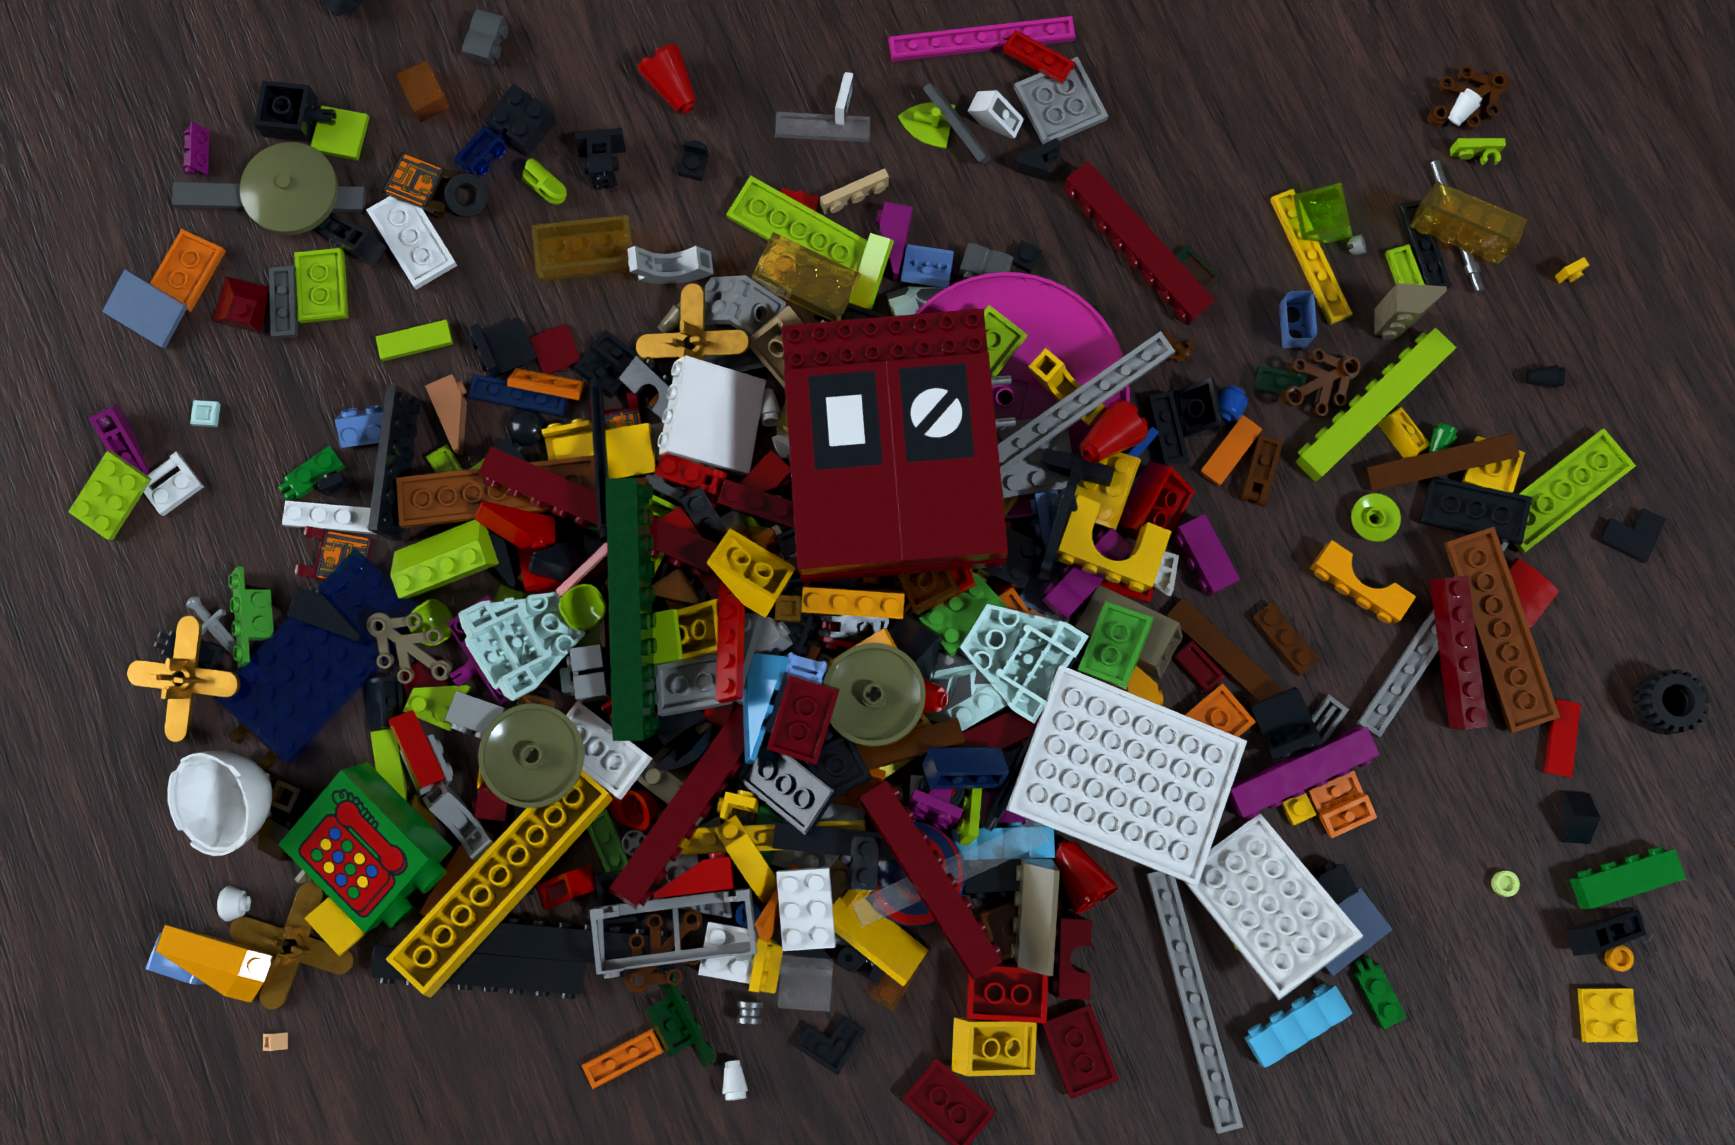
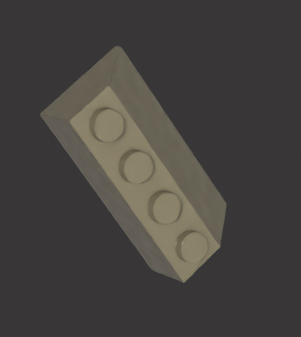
M1021 858V865L1016 867V881H1020L1019 891H1015L1014 905L1018 907V917H1013V933H1017L1016 943L1012 942L1011 958H1015L1016 964L1020 968L1053 976L1060 870L1052 859Z

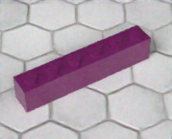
M1357 726L1328 739L1322 744L1313 746L1233 783L1228 798L1237 816L1250 819L1260 814L1259 810L1268 807L1271 809L1283 804L1282 800L1289 796L1296 798L1305 794V789L1311 786L1317 788L1327 784V779L1335 775L1336 777H1342L1351 772L1350 768L1357 765L1359 767L1369 765L1373 762L1372 758L1380 754L1368 727Z

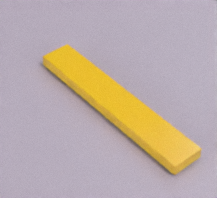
M1294 189L1271 197V204L1328 325L1351 317L1353 313Z

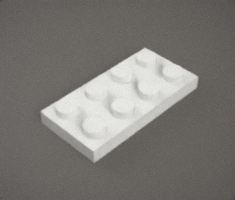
M389 196L366 209L415 289L422 287L457 266L422 208Z
M577 701L566 716L575 724L583 741L585 753L583 771L621 800L653 758L631 741H613L612 727Z

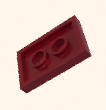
M790 673L767 749L817 765L840 689Z
M1091 1004L1048 1019L1047 1023H1041L1070 1099L1119 1081Z
M938 1058L931 1063L902 1098L952 1145H970L996 1114L994 1109Z

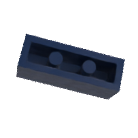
M1001 747L929 748L922 764L930 789L1001 788L1009 773Z

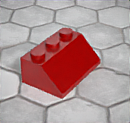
M1149 461L1124 506L1117 527L1128 537L1136 541L1141 527L1148 522L1172 531V535L1195 490L1171 466Z

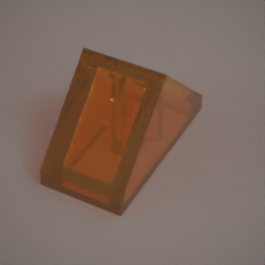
M676 569L651 586L655 587L656 596L699 604L701 598L682 569Z

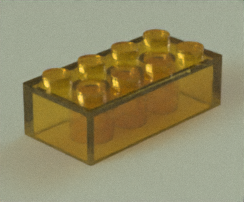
M1436 182L1419 203L1411 227L1417 229L1420 233L1437 237L1444 243L1456 245L1465 252L1475 253L1484 257L1489 262L1499 264L1519 244L1528 219Z
M628 215L532 225L535 270L541 281L630 271L627 249L633 247L634 243L632 225Z
M773 232L753 272L752 280L768 291L831 321H841L862 274Z

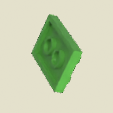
M979 575L974 578L976 586L937 605L919 618L923 624L943 636L940 646L950 658L962 650L960 648L987 604L1008 608Z
M1105 601L1079 665L1078 672L1127 690L1154 618Z

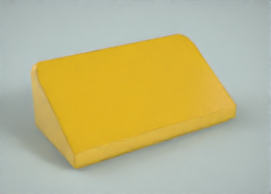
M1402 407L1378 423L1380 429L1403 458L1418 455L1430 446L1429 441Z

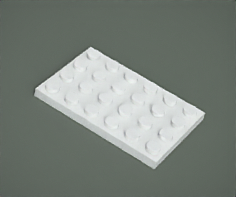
M1261 814L1251 819L1210 849L1198 886L1185 882L1278 1000L1282 999L1363 938L1362 933Z

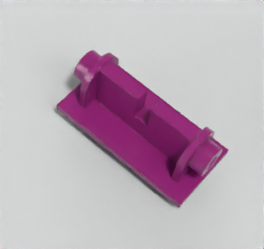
M190 122V127H187V130L184 131V149L189 152L184 153L183 169L188 175H194L195 171L208 175L210 131L194 122Z

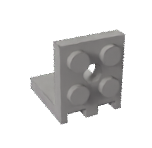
M746 275L710 277L705 285V325L730 324L738 330L746 332L749 337L786 306L785 301ZM758 307L761 310L760 319H758L756 316V310Z

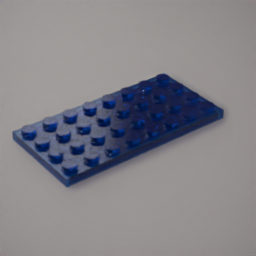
M356 548L317 589L324 591L322 595L328 598L366 639L365 644L289 617L250 657V662L235 673L240 679L238 693L232 697L213 696L287 764L294 760L364 685L365 681H368L380 668L377 665V657L380 655L377 638L372 636L367 629L369 617L379 612L387 614L390 618L405 617L419 606L411 597L398 599L393 581ZM377 621L376 628L382 630V623ZM408 626L394 628L402 635L411 634ZM388 638L389 652L393 654L396 651V644ZM383 656L382 662L385 663L388 658Z

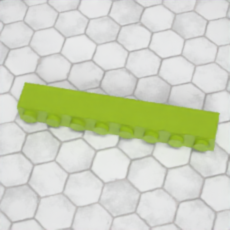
M1436 327L1429 334L1424 331L1415 340L1417 345L1413 349L1408 346L1398 356L1401 361L1397 365L1393 362L1381 372L1384 377L1380 381L1375 378L1367 385L1365 389L1368 392L1363 397L1358 394L1348 404L1351 408L1346 413L1341 410L1331 420L1334 423L1331 428L1323 427L1314 436L1317 441L1313 445L1308 442L1297 452L1300 457L1295 463L1315 482L1326 474L1457 348Z

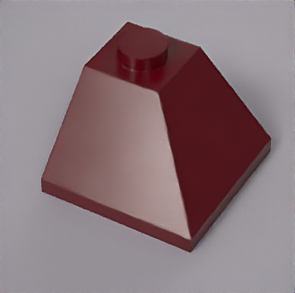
M226 277L212 321L260 333L270 303L269 286Z

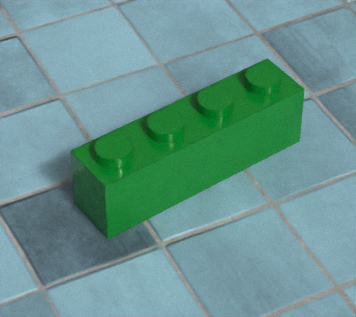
M1658 846L1648 849V855L1641 856L1640 853L1624 857L1625 862L1619 864L1616 861L1601 864L1602 869L1594 872L1592 868L1578 871V877L1569 879L1580 909H1593L1687 879L1676 850L1664 849V846Z

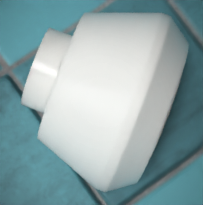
M227 886L222 889L217 901L219 917L224 921H231L244 916L245 912L250 909V896H247L244 890L234 886Z

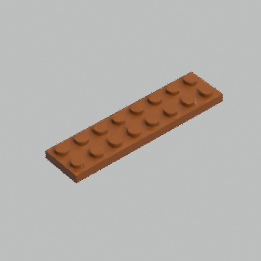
M594 455L530 462L535 466L596 491ZM480 468L396 478L399 526L401 528L474 520V516L482 501L534 513L549 512L552 509L543 506L542 509L528 503V498L520 496L517 499L506 494L507 489L500 486L494 489L483 484L484 480L478 474Z
M1495 527L1444 542L1455 577L1468 575L1476 638L1509 733H1515L1560 718Z

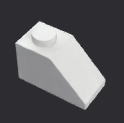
M997 90L978 91L968 109V112L981 126L1011 139H1015L1024 121V118Z

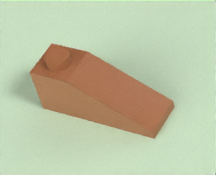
M453 374L425 385L453 451L458 456H461L464 450L467 401L464 394L467 393V390L462 380L457 381Z

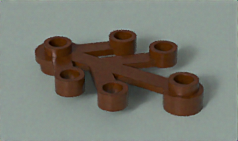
M1468 65L1463 66L1457 74L1458 79L1462 82L1472 81L1483 84L1481 87L1475 88L1455 83L1454 79L1450 76H1445L1441 79L1438 88L1443 93L1452 92L1460 94L1461 92L1464 93L1467 88L1477 93L1481 98L1490 93L1488 105L1483 111L1484 117L1489 120L1495 119L1500 113V107L1498 106L1500 94L1504 93L1509 87V78L1506 74L1495 71L1485 75L1474 72V69ZM1463 71L1467 72L1469 76H1465ZM1443 82L1448 83L1450 87H1446ZM1457 100L1445 107L1435 106L1432 108L1427 116L1428 123L1433 127L1443 126L1448 120L1447 118ZM1480 106L1464 121V126L1467 130L1473 131L1480 125L1481 119L1478 116ZM1489 109L1494 110L1495 114H1491ZM1469 120H1473L1475 125H1472Z
M1320 348L1312 350L1308 355L1309 361L1312 364L1323 362L1336 368L1330 372L1308 364L1302 358L1291 361L1290 370L1292 373L1299 374L1303 372L1317 379L1301 387L1292 386L1285 389L1281 396L1283 404L1288 407L1300 405L1305 395L1321 388L1317 403L1311 407V413L1317 418L1325 416L1328 413L1327 405L1333 381L1340 378L1337 393L1331 395L1330 403L1335 408L1344 406L1347 402L1346 394L1350 379L1355 378L1360 371V362L1355 357L1343 356L1339 359L1325 353ZM1315 353L1319 355V360L1316 359ZM1296 363H1299L1300 370L1296 367ZM1337 396L1340 398V403L1337 402ZM1318 406L1322 409L1321 413L1318 411Z
M691 909L683 914L682 924L679 926L680 941L689 931L694 932L701 928L703 918L697 910ZM651 914L647 918V925L650 928L651 954L671 952L675 948L674 933L661 946L663 919L658 914ZM690 915L697 917L695 924L687 923V918ZM659 918V925L656 927L651 926V919ZM636 933L629 938L632 957L642 955L645 939L641 934ZM636 937L642 940L641 945L638 947L632 944L633 939ZM696 960L695 962L687 961V962H679V963H671V964H686V963H688V964L691 965V966H695V965L699 964L701 960ZM658 965L633 968L626 973L625 985L629 991L639 994L645 992L653 984L670 983L673 986L680 985L683 981V974L678 969H672L668 973L651 974ZM679 973V981L672 982L670 980L671 974ZM636 975H641L643 978L639 985L633 983V978Z

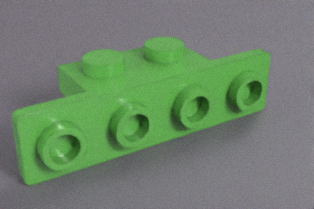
M237 566L232 574L229 575V588L233 589L230 610L234 612L235 621L232 623V635L236 636L233 657L238 662V668H244L250 662L249 640H272L274 638L271 590L245 589L244 567Z

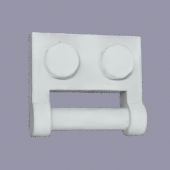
M175 451L170 455L169 460L147 475L152 480L145 489L144 494L158 513L165 516L204 486L183 457ZM176 466L179 467V472L154 490L152 489L151 484Z

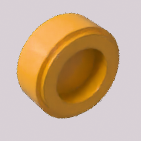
M1619 945L1606 950L1605 962L1610 969L1624 972L1633 966L1634 955L1628 947Z

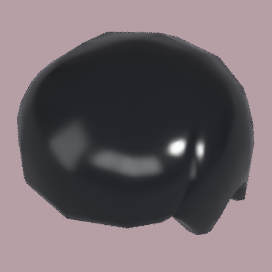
M520 410L510 417L507 432L513 442L516 441L520 446H534L539 440L544 438L542 429L547 428V423L544 417L536 411Z

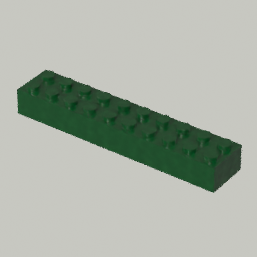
M610 478L605 480L613 741H644L656 734L655 730L659 728V717L655 715V705L658 704V690L654 689V679H657L658 668L657 664H654L653 653L657 651L656 638H653V628L656 627V614L652 612V602H655L656 592L655 587H652L651 576L655 574L654 561H651V551L654 550V537L650 535V525H653L654 515L653 510L649 508V499L653 497L652 484H649V479Z

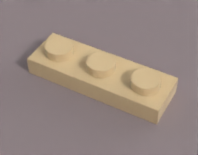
M885 168L821 196L820 207L824 215L829 212L836 213L849 203H858L865 196L872 193L879 194L883 192L889 185V176Z

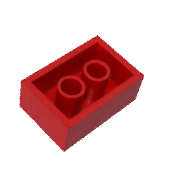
M996 965L975 980H972L967 972L965 1017L967 1019L1047 1023L1048 976L1017 966Z

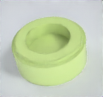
M1499 871L1492 877L1491 886L1497 895L1510 897L1518 892L1520 882L1513 872Z

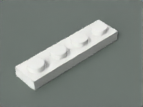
M285 501L282 525L285 527L305 528L306 526H311L329 531L378 535L368 530L371 508Z

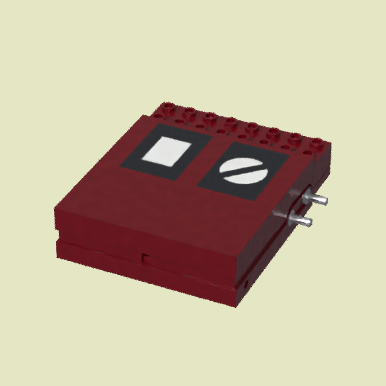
M984 308L783 325L784 379L796 540L794 558L797 561V569L799 575H801L802 583L1006 566L1008 545L996 428L1015 426L1016 421L1014 417L995 419L992 386L1011 384L1012 379L1010 375L991 377Z

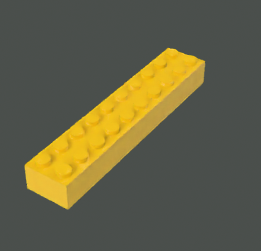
M582 770L580 778L573 789L562 799L545 807L526 808L392 951L386 960L423 995L431 998L613 800L610 794Z

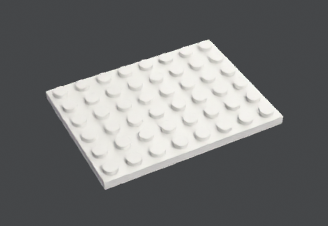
M1058 666L1046 699V706L1040 715L1006 811L1198 886L1247 741L1065 666Z

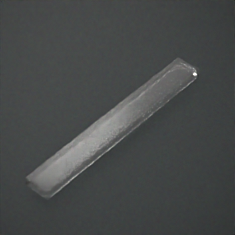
M1029 821L944 860V864L941 866L946 874L951 873L958 884L1045 844L1050 839L1043 825ZM905 878L856 900L851 905L862 928L921 901V898L909 879Z

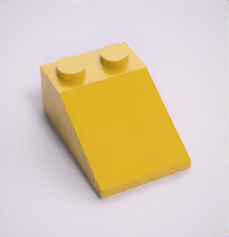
M731 528L707 561L710 568L739 601L764 618L769 614L796 569L793 565Z
M954 1017L951 1071L965 1076L1035 1075L1037 1023Z

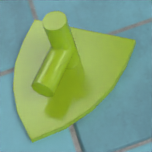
M933 102L916 105L898 115V119L903 127L914 138L924 144L946 149L951 125Z

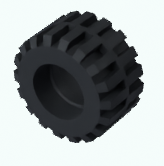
M1679 669L1665 670L1651 674L1639 682L1641 686H1637L1634 690L1637 696L1632 697V702L1636 703V707H1633L1634 713H1639L1640 716L1637 717L1639 722H1645L1644 727L1648 730L1654 729V733L1671 735L1695 729L1699 726L1698 723L1704 721L1705 717L1702 714L1708 713L1709 709L1705 706V703L1709 702V697L1704 696V692L1707 691L1705 687L1699 686L1701 681L1698 678H1691V673H1682V670ZM1665 689L1671 691L1677 698L1678 710L1675 716L1670 714L1663 705L1662 696Z

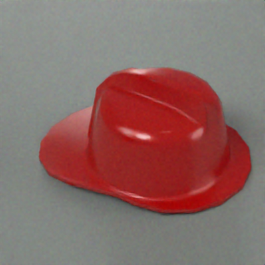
M629 789L621 800L611 792H608L613 799L607 806L611 816L618 823L637 830L644 831L648 829L650 822L655 819L657 812L662 808V804L656 802L654 796L648 790Z

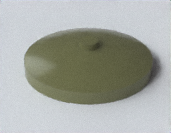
M297 142L275 144L259 152L246 166L240 182V197L248 215L263 229L279 235H297L310 231L320 225L332 212L339 190L336 172L328 159L317 149Z
M867 643L845 651L829 667L823 684L840 689L830 724L842 737L857 745L882 747L901 740L915 728L924 710L926 698L925 684L919 668L907 654L890 645Z
M535 703L512 707L497 716L484 732L478 753L480 772L488 788L501 800L521 808L545 807L566 796L580 778L585 758L583 741L575 724L561 711L547 705Z

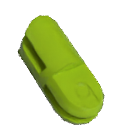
M533 158L528 159L521 179L547 202L554 205L562 204L567 196L565 186Z

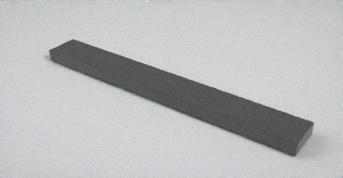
M174 182L172 206L174 208L245 210L240 197V184ZM339 186L337 201L332 212L365 213L366 189L364 187Z

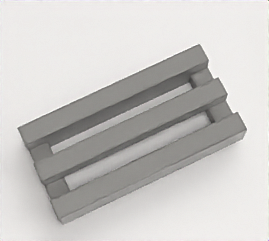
M1329 694L1325 696L1311 716L1315 723L1329 702L1332 703L1329 710L1316 726L1318 733L1337 708L1340 709V712L1322 735V741L1317 742L1315 746L1327 741L1349 711L1347 707Z

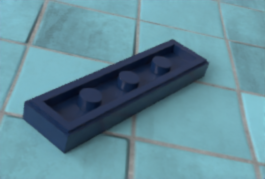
M477 374L472 376L467 396L472 400L522 410H533L538 413L563 418L568 398L509 387L507 386V380Z

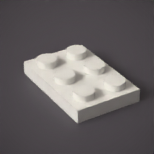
M830 867L778 870L776 873L783 951L835 948Z

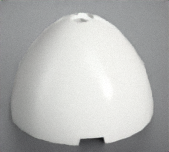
M229 751L198 752L182 758L178 768L171 773L167 788L170 814L178 831L183 830L192 841L190 845L193 848L211 856L226 855L245 845L261 829L270 811L272 786L265 771L252 760Z

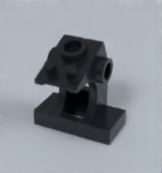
M622 128L576 132L575 142L579 157L587 156L588 160H583L586 175H590L594 188L601 190L602 187L614 188V186H618L615 171H619V162L617 156L613 157V153L626 152Z

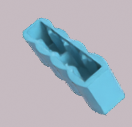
M1021 822L1007 823V828H997L996 823L992 832L983 828L982 823L981 828H979L978 837L968 847L958 844V824H956V829L950 830L951 838L959 847L964 860L1055 858L1054 829L1036 822H1032V827H1022Z
M1326 983L1321 984L1313 990L1314 995L1310 998L1301 997L1291 1003L1293 1008L1284 1013L1283 1010H1280L1269 1017L1271 1021L1266 1025L1262 1026L1260 1023L1248 1030L1249 1035L1244 1039L1260 1066L1266 1068L1309 1040L1319 1036L1330 1027L1353 1014L1336 985L1328 986Z

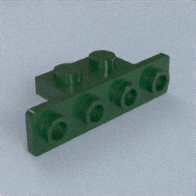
M663 969L656 974L668 973L669 971L668 969ZM671 974L670 980L677 982L674 974ZM670 983L660 984L666 998L645 1011L669 1057L692 1045L703 1067L716 1062L714 1050L710 1043L705 1041L701 1033L702 1027L700 1023L691 1015L689 1011L690 1005L686 997L680 994L677 986H673Z

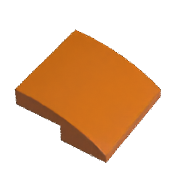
M1352 769L1345 776H1334L1327 779L1328 783L1317 788L1312 786L1306 789L1309 799L1330 838L1339 836L1377 818L1368 795L1363 793L1356 773Z

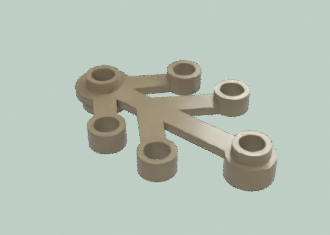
M381 612L375 613L369 617L367 629L372 636L377 638L380 654L377 657V665L380 668L386 669L394 663V657L389 652V638L396 644L400 671L397 673L399 682L407 684L414 679L415 674L411 669L409 654L430 668L431 674L435 679L442 681L450 677V673L453 672L454 668L449 660L441 659L437 661L415 644L422 642L436 644L443 639L441 629L432 628L426 632L402 635L394 628L408 626L411 629L418 628L423 623V618L419 613H412L398 618H390L387 614ZM412 616L417 618V625L411 623L410 619ZM377 621L382 623V630L376 628ZM432 632L438 634V640L432 639ZM383 656L389 659L388 665L382 662ZM437 667L444 669V675H440L437 672ZM403 671L409 673L410 677L408 680L403 678Z

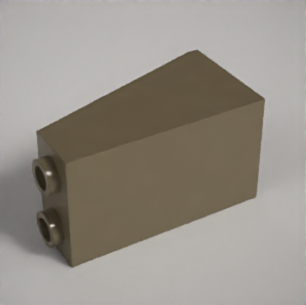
M1098 585L1096 590L1088 596L1086 601L1088 605L1084 612L1080 611L1074 623L1076 625L1075 628L1091 637L1105 601L1153 617L1154 622L1137 666L1142 671L1160 680L1183 638L1180 623Z

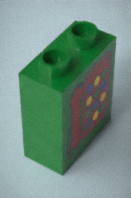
M368 762L341 770L278 844L364 933L383 923L391 930L402 924L415 909L408 899L417 889L423 894L428 892L445 876L447 870L440 862L452 850V847Z

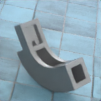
M637 246L627 249L630 272L638 274V280L642 282L677 284L699 280L714 274L711 252L698 246L671 254L653 253Z
M442 781L422 798L427 808L454 833L469 857L475 862L493 845L495 838L480 819L474 818L475 813H472V810Z

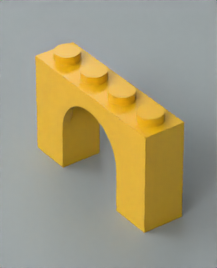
M1077 495L1078 509L1074 512L1070 510L1068 512L1055 555L1059 557L1058 560L1069 565L1073 563L1080 565L1082 570L1091 574H1103L1108 581L1128 584L1129 588L1136 592H1143L1152 588L1172 531L1148 522L1141 527L1134 550L1128 559L1123 561L1107 559L1097 551L1092 540V530L1101 503Z

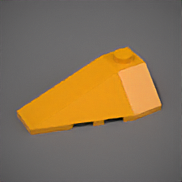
M166 924L155 949L156 952L222 995L246 1002H252L263 985L274 957L269 952L248 945Z

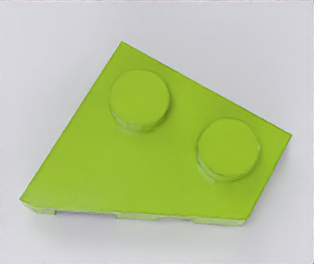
M461 685L459 687L413 688L403 712L406 713L414 710L417 718L452 731V723L445 721L455 693L458 691L468 695L471 687Z

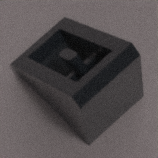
M1562 792L1563 843L1590 844L1601 818L1590 793Z

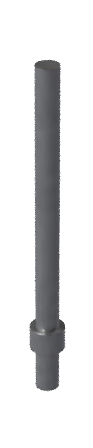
M1435 160L1430 165L1465 262L1464 270L1466 276L1470 277L1475 293L1482 292L1485 288L1479 274L1481 272L1480 266L1474 260L1439 160Z

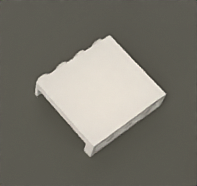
M686 355L676 360L671 370V375H673L672 385H670L667 391V399H669L668 408L665 409L662 417L664 429L658 439L659 455L662 456L668 453L731 471V475L737 477L749 474L766 380Z

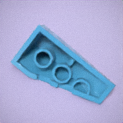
M757 653L753 655L743 689L745 763L751 764L756 760L766 730V726H763L762 723L767 721L772 713L774 705L773 701L770 700L771 697H774L776 691L780 690L788 657Z

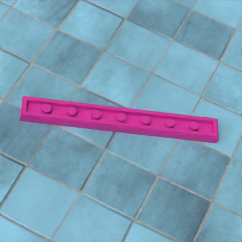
M1068 16L888 37L891 62L1002 50L1015 30L1042 45L1072 42L1076 38L1073 17Z

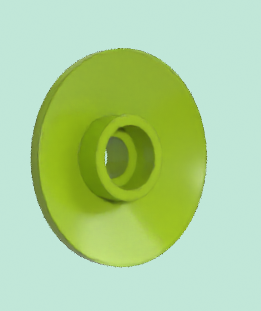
M1372 493L1361 497L1354 504L1351 512V522L1355 531L1362 538L1372 542H1382L1391 538L1398 531L1401 523V514L1398 506L1392 499L1382 494ZM1370 516L1376 517L1377 522L1372 523Z

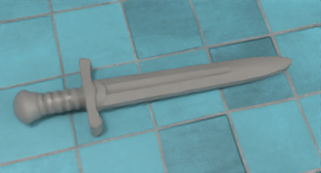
M198 596L189 598L186 606L194 610L204 622L202 625V635L208 629L233 657L236 640L219 621L222 616L226 615V610L219 609L214 615H211L202 606ZM250 657V662L243 669L259 686L272 693L274 691L273 685Z

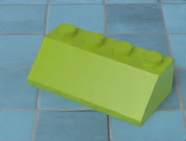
M472 520L395 551L390 575L398 599L414 598L498 565L499 562L487 527L476 520Z

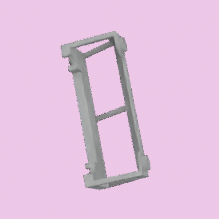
M751 887L650 899L644 907L639 905L636 910L626 903L597 906L590 910L596 975L604 974V978L619 977L620 971L625 969L725 956H736V961L752 959V954H757ZM745 901L749 932L748 942L681 950L678 908L720 902ZM673 909L675 951L610 960L605 959L603 919L620 915Z

